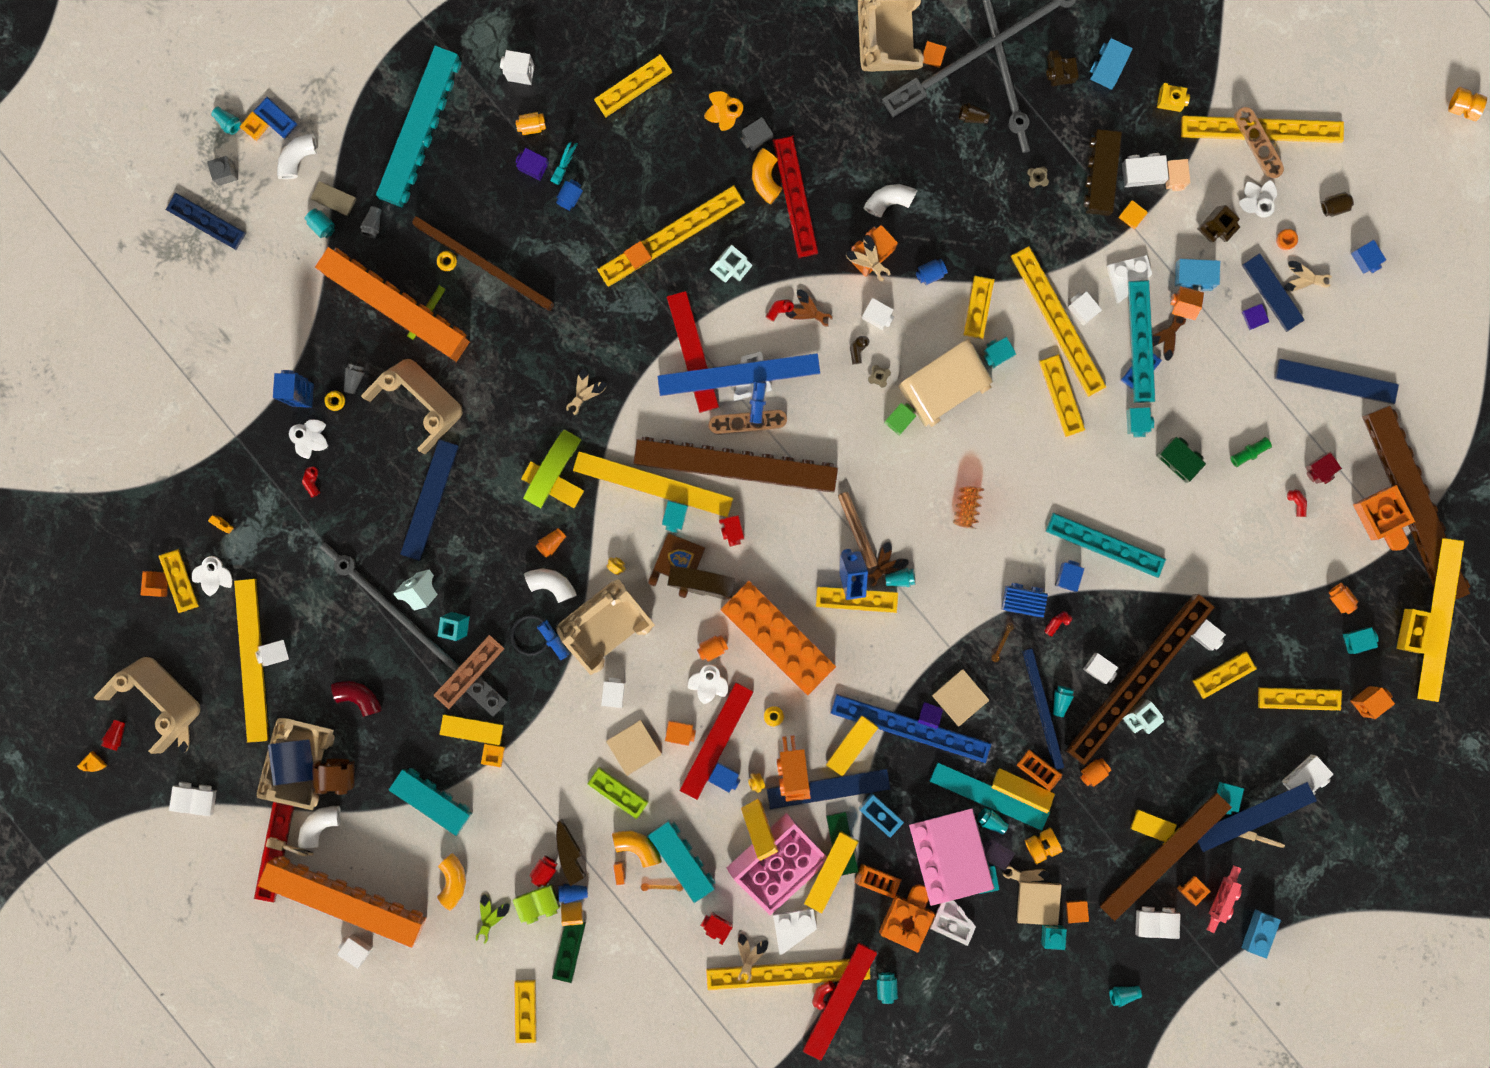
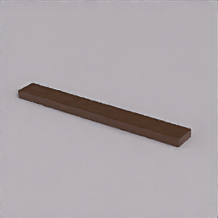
M417 216L412 221L413 225L546 310L551 311L554 304L552 301Z
M1216 792L1099 905L1100 908L1116 921L1232 807Z

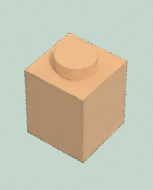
M1188 159L1167 161L1169 179L1165 182L1166 189H1172V191L1185 190V187L1190 184Z

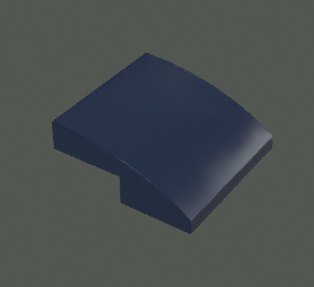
M310 739L268 745L273 786L313 780Z

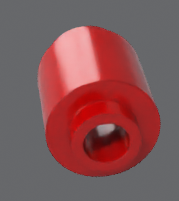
M544 855L542 859H539L529 875L532 878L531 882L538 887L542 885L547 886L557 870L556 866L558 863Z

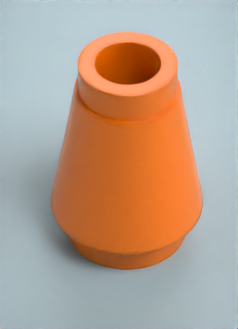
M557 528L538 540L539 543L536 545V548L547 558L549 555H553L566 536Z

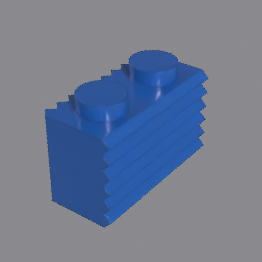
M1011 583V586L1005 587L1001 610L1044 617L1048 593H1043V588L1031 586V590L1023 589L1022 584Z

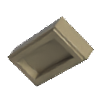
M321 181L318 182L311 196L312 201L347 217L356 201L355 197Z

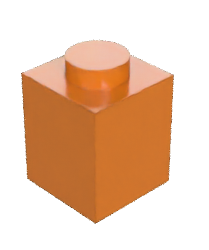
M1180 286L1177 294L1174 293L1171 298L1170 305H1173L1172 314L1196 320L1202 308L1204 293Z
M669 720L665 741L689 746L690 741L694 742L696 730L693 729V724Z

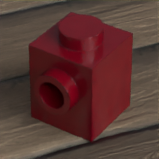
M1331 452L1323 454L1305 467L1308 471L1306 472L1308 478L1312 482H1316V484L1322 482L1324 484L1329 483L1335 478L1334 474L1342 469Z

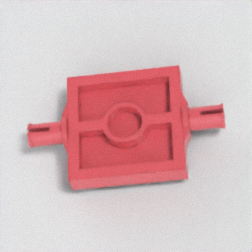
M1233 865L1230 875L1228 877L1224 876L1208 913L1211 915V920L1206 930L1215 933L1220 921L1226 923L1227 919L1229 920L1232 917L1234 902L1240 898L1242 889H1240L1242 885L1237 883L1241 868Z

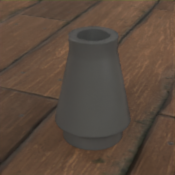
M370 207L360 226V233L363 236L376 238L379 234L381 209Z
M348 363V366L345 367L343 391L355 394L365 374L363 366Z

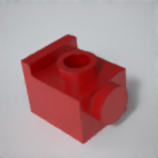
M739 515L720 519V525L724 524L725 526L721 528L723 539H728L730 547L740 545L741 540H744Z
M713 912L710 916L706 915L700 924L706 930L705 934L712 939L719 938V944L723 945L733 928L732 923Z

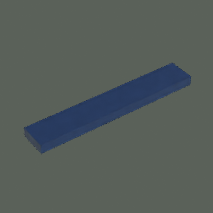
M1284 359L1278 360L1274 378L1280 381L1392 405L1396 402L1399 384Z
M442 440L438 441L400 553L401 555L421 561L459 446Z
M1024 649L1022 653L1054 768L1061 769L1064 768L1033 649Z
M887 769L810 781L811 799L786 802V797L781 796L780 787L768 788L767 795L771 810L889 790L890 785Z
M1308 782L1216 823L1198 840L1202 851L1205 852L1317 800Z

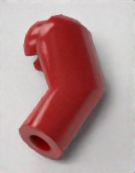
M789 299L775 301L765 317L774 322L779 313L791 312L794 309V303Z
M313 466L305 470L302 484L311 498L320 493L315 485L318 470Z
M1289 490L1287 492V499L1296 503V517H1307V499L1300 490Z
M1062 611L1052 618L1044 631L1048 635L1053 636L1061 623L1069 625L1073 618L1068 612Z
M831 980L815 990L812 1004L818 1010L825 1008L826 1001L824 996L835 989V985Z

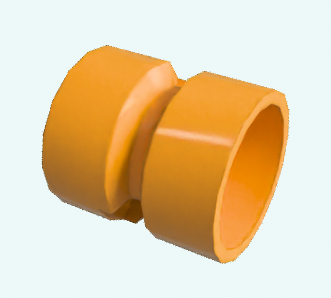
M1458 87L1450 100L1448 112L1456 115L1463 113L1464 118L1477 121L1485 109L1487 97L1479 93L1472 95L1471 90Z
M1051 828L1040 832L1039 837L1034 835L1025 840L1026 846L1036 864L1047 860L1048 855L1053 857L1062 852V848ZM1043 841H1046L1049 847L1046 850L1044 849L1041 843Z

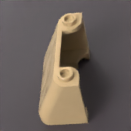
M858 0L860 63L863 71L916 70L923 67L924 56L921 50L914 49L912 26V11L920 5L921 0Z
M967 339L905 379L898 387L915 410L924 427L927 425L933 427L941 421L939 417L979 391L983 394L991 389L992 386L990 384L993 381L974 346Z
M618 579L612 581L562 620L556 627V631L563 644L586 671L592 675L603 669L604 656L632 634H648L655 624Z
M279 718L275 723L270 744L310 739L312 760L314 762L322 760L324 750L333 745L335 738L333 735L334 730L287 718ZM269 751L267 752L257 790V798L313 810L319 800V795L315 793L313 788V780L273 786Z

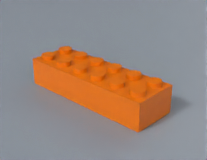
M750 581L720 609L807 696L836 668Z

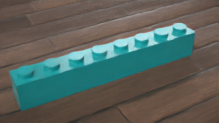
M438 46L434 47L376 193L379 199L399 207H403V204L408 202L410 192L408 191L411 184L414 185L416 182L418 166H421L424 162L425 155L423 153L425 148H428L431 144L433 128L436 129L439 124L438 115L440 110H444L447 99L445 98L448 91L451 92L453 88V77L461 68L458 54Z

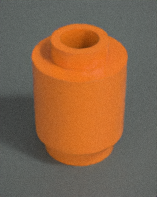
M1342 583L1336 585L1328 592L1330 599L1341 613L1346 612L1350 614L1358 608L1356 604L1359 601L1349 588Z
M715 635L698 644L700 648L697 649V652L702 660L706 659L709 662L724 654L728 647L722 635L718 637Z
M1102 758L1099 760L1095 759L1081 770L1082 776L1080 778L1086 786L1091 785L1094 787L1109 776L1108 773L1112 770Z

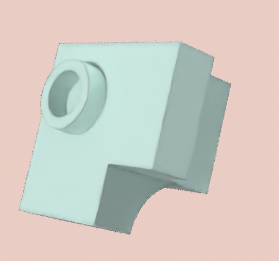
M730 245L710 268V271L723 282H727L731 276L740 281L752 267V264L747 261L746 256Z
M430 570L418 572L413 577L404 581L393 594L398 600L406 601L413 610L425 608L438 595L432 586L434 575Z
M1145 697L1140 699L1123 718L1124 722L1134 733L1144 729L1146 733L1150 734L1164 722L1162 714Z

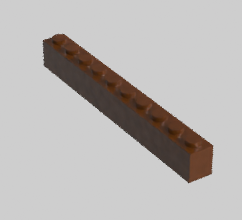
M1390 405L1364 415L1362 418L1391 486L1397 485L1415 520L1408 527L1435 588L1442 538H1447L1444 533L1446 529L1443 522L1439 521L1436 505L1430 500L1429 488L1422 481L1421 469L1414 462L1413 450L1405 441L1406 434L1397 422L1398 415ZM1461 565L1455 600L1470 594V585L1461 573Z
M642 436V440L637 439L634 465L830 493L835 492L838 468L834 467L833 463L828 462L816 465L813 460L802 459L801 463L794 462L792 457L782 456V460L774 459V455L762 454V457L754 456V452L742 451V454L734 453V449L722 448V451L714 450L713 446L708 445L696 448L693 443L682 442V445H674L672 440L662 439V443L654 442V438Z
M1193 594L1065 751L1078 762L1085 765L1214 609V606L1200 594Z

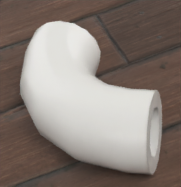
M314 134L294 138L283 148L278 158L277 175L279 179L297 178L300 160L307 155L317 154Z
M901 184L886 185L872 194L866 202L864 210L874 216L882 217L886 208L893 204L909 208L917 190Z
M542 568L524 573L531 592L538 589H547L555 595L558 603L577 596L569 580L557 571Z
M340 806L319 808L309 815L300 828L298 848L318 847L321 832L327 827L340 825Z

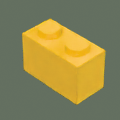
M1405 609L1396 649L1424 654L1433 613Z

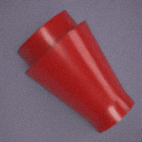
M113 720V723L101 739L103 741L101 746L117 751L118 747H121L125 723Z

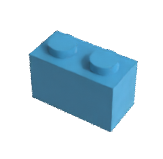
M1112 38L1108 44L1103 43L1098 53L1102 56L1099 62H1094L1090 70L1093 73L1090 80L1112 90L1133 48Z
M1179 259L1175 265V286L1189 289L1201 287L1202 291H1213V288L1220 285L1221 261Z
M873 793L859 806V810L890 838L904 823L901 818Z
M1255 909L1241 948L1267 959L1281 920Z

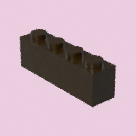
M1097 129L1095 134L1091 135L1090 147L1093 149L1092 155L1088 157L1087 167L1091 168L1090 175H1087L1085 187H1088V195L1084 196L1083 207H1086V213L1110 216L1113 213L1122 132Z

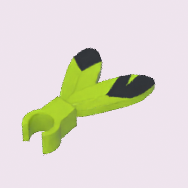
M484 894L481 897L480 913L483 925L480 932L476 935V941L479 940L480 934L486 937V940L483 942L484 944L488 941L490 928L506 916L509 912L510 904H503L492 913L491 902L488 896Z

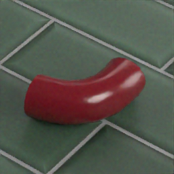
M354 681L331 684L332 694L336 703L343 701L354 702L359 706L362 717L382 711L375 694L365 685Z

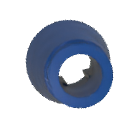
M564 883L562 886H558L559 902L566 904L588 898L587 886H570Z

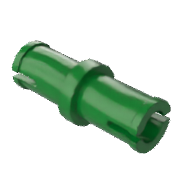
M1264 437L1253 445L1248 444L1244 450L1230 456V460L1237 468L1250 459L1255 460L1259 454L1271 449L1272 444L1268 438Z

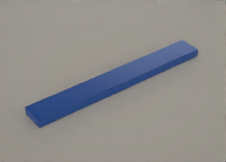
M818 353L659 375L657 378L660 396L753 384V381L767 382L821 373Z
M836 694L830 713L855 722L863 715L877 725L880 730L986 763L991 748V743L941 727L935 729L918 723L916 719Z

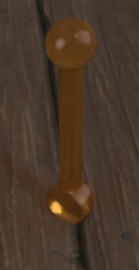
M1012 623L1006 625L1007 630L996 653L991 657L993 662L1000 660L999 654L1010 631L1014 629Z
M643 883L641 890L669 889L681 892L683 887L681 884L674 886L648 885Z

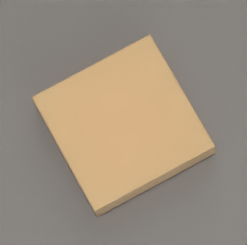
M963 669L932 695L958 727L989 701Z
M641 720L606 741L627 776L662 755Z
M1020 881L1017 923L1058 925L1061 884Z

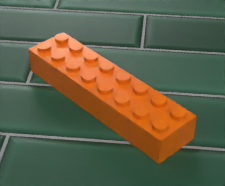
M328 247L315 266L317 270L456 362L470 343L466 339L467 335L456 326L450 328V323L438 314L436 317L432 316L434 313L421 303L417 306V302L403 292L400 295V290L388 281L385 284L382 283L384 280L373 271L365 272L367 269L354 259L350 262V257L338 248L332 250Z
M283 856L275 857L267 863L259 881V887L412 948L417 942L427 919L423 916L422 912L414 909L412 911L404 909V905L398 902L389 903L385 901L383 896L374 894V896L369 895L361 887L347 886L348 883L343 880H332L328 878L329 875L320 871H317V873L312 872L308 866L292 864L290 859Z

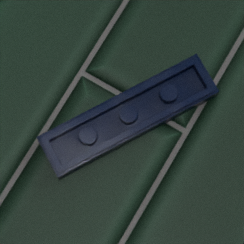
M176 192L165 209L234 250H237L246 235L244 231Z
M1260 253L1242 265L1286 332L1305 320Z

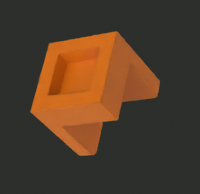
M143 571L141 595L167 597L168 581L165 573Z
M1195 876L1183 887L1180 885L1177 887L1195 906L1211 892Z

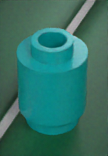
M314 208L305 216L306 224L319 238H328L333 234L335 224L321 210L318 211Z
M885 972L878 974L877 999L882 1000L883 1004L894 1003V1000L898 999L895 973Z

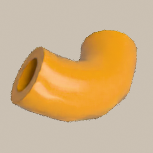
M762 148L752 165V180L756 191L766 202L772 204L782 190L772 178V169L778 160L772 153Z
M634 831L612 833L617 853L622 851L634 852L639 857L643 868L662 862L657 848L645 835Z
M451 853L438 865L445 875L446 884L444 889L437 895V899L449 911L462 898L466 885L464 868L454 853Z

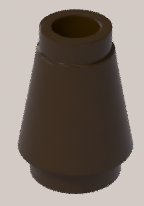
M970 103L961 105L959 120H963V123L987 124L989 121L990 112Z

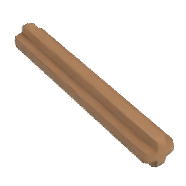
M841 493L838 495L846 518L867 568H872L877 565L874 553L849 493Z

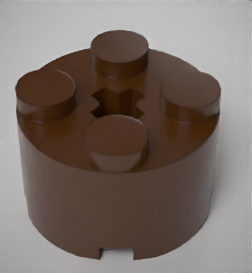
M331 758L322 764L321 760L313 762V788L316 794H325L327 791H335V794L339 795L347 794L348 790L355 787L354 761L349 763V759Z

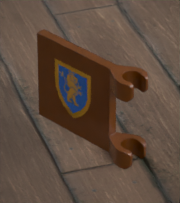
M668 533L649 578V585L656 586L660 574L669 577L671 566L697 569L705 547ZM680 589L679 596L686 598L688 591Z

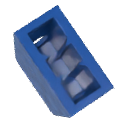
M845 549L840 555L839 573L846 600L866 597L868 570L861 552ZM852 576L856 577V580L854 582L852 580Z

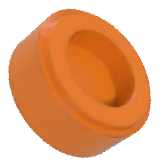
M1291 229L1281 231L1276 238L1277 245L1283 250L1292 249L1298 243L1297 233Z

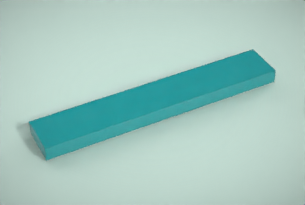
M1149 280L1129 281L1128 299L1134 403L1155 402Z
M1052 513L1045 531L1156 578H1159L1166 561L1165 558L1055 513Z
M938 762L929 780L932 783L1040 830H1043L1050 811L1048 813L1040 811L991 788V785Z

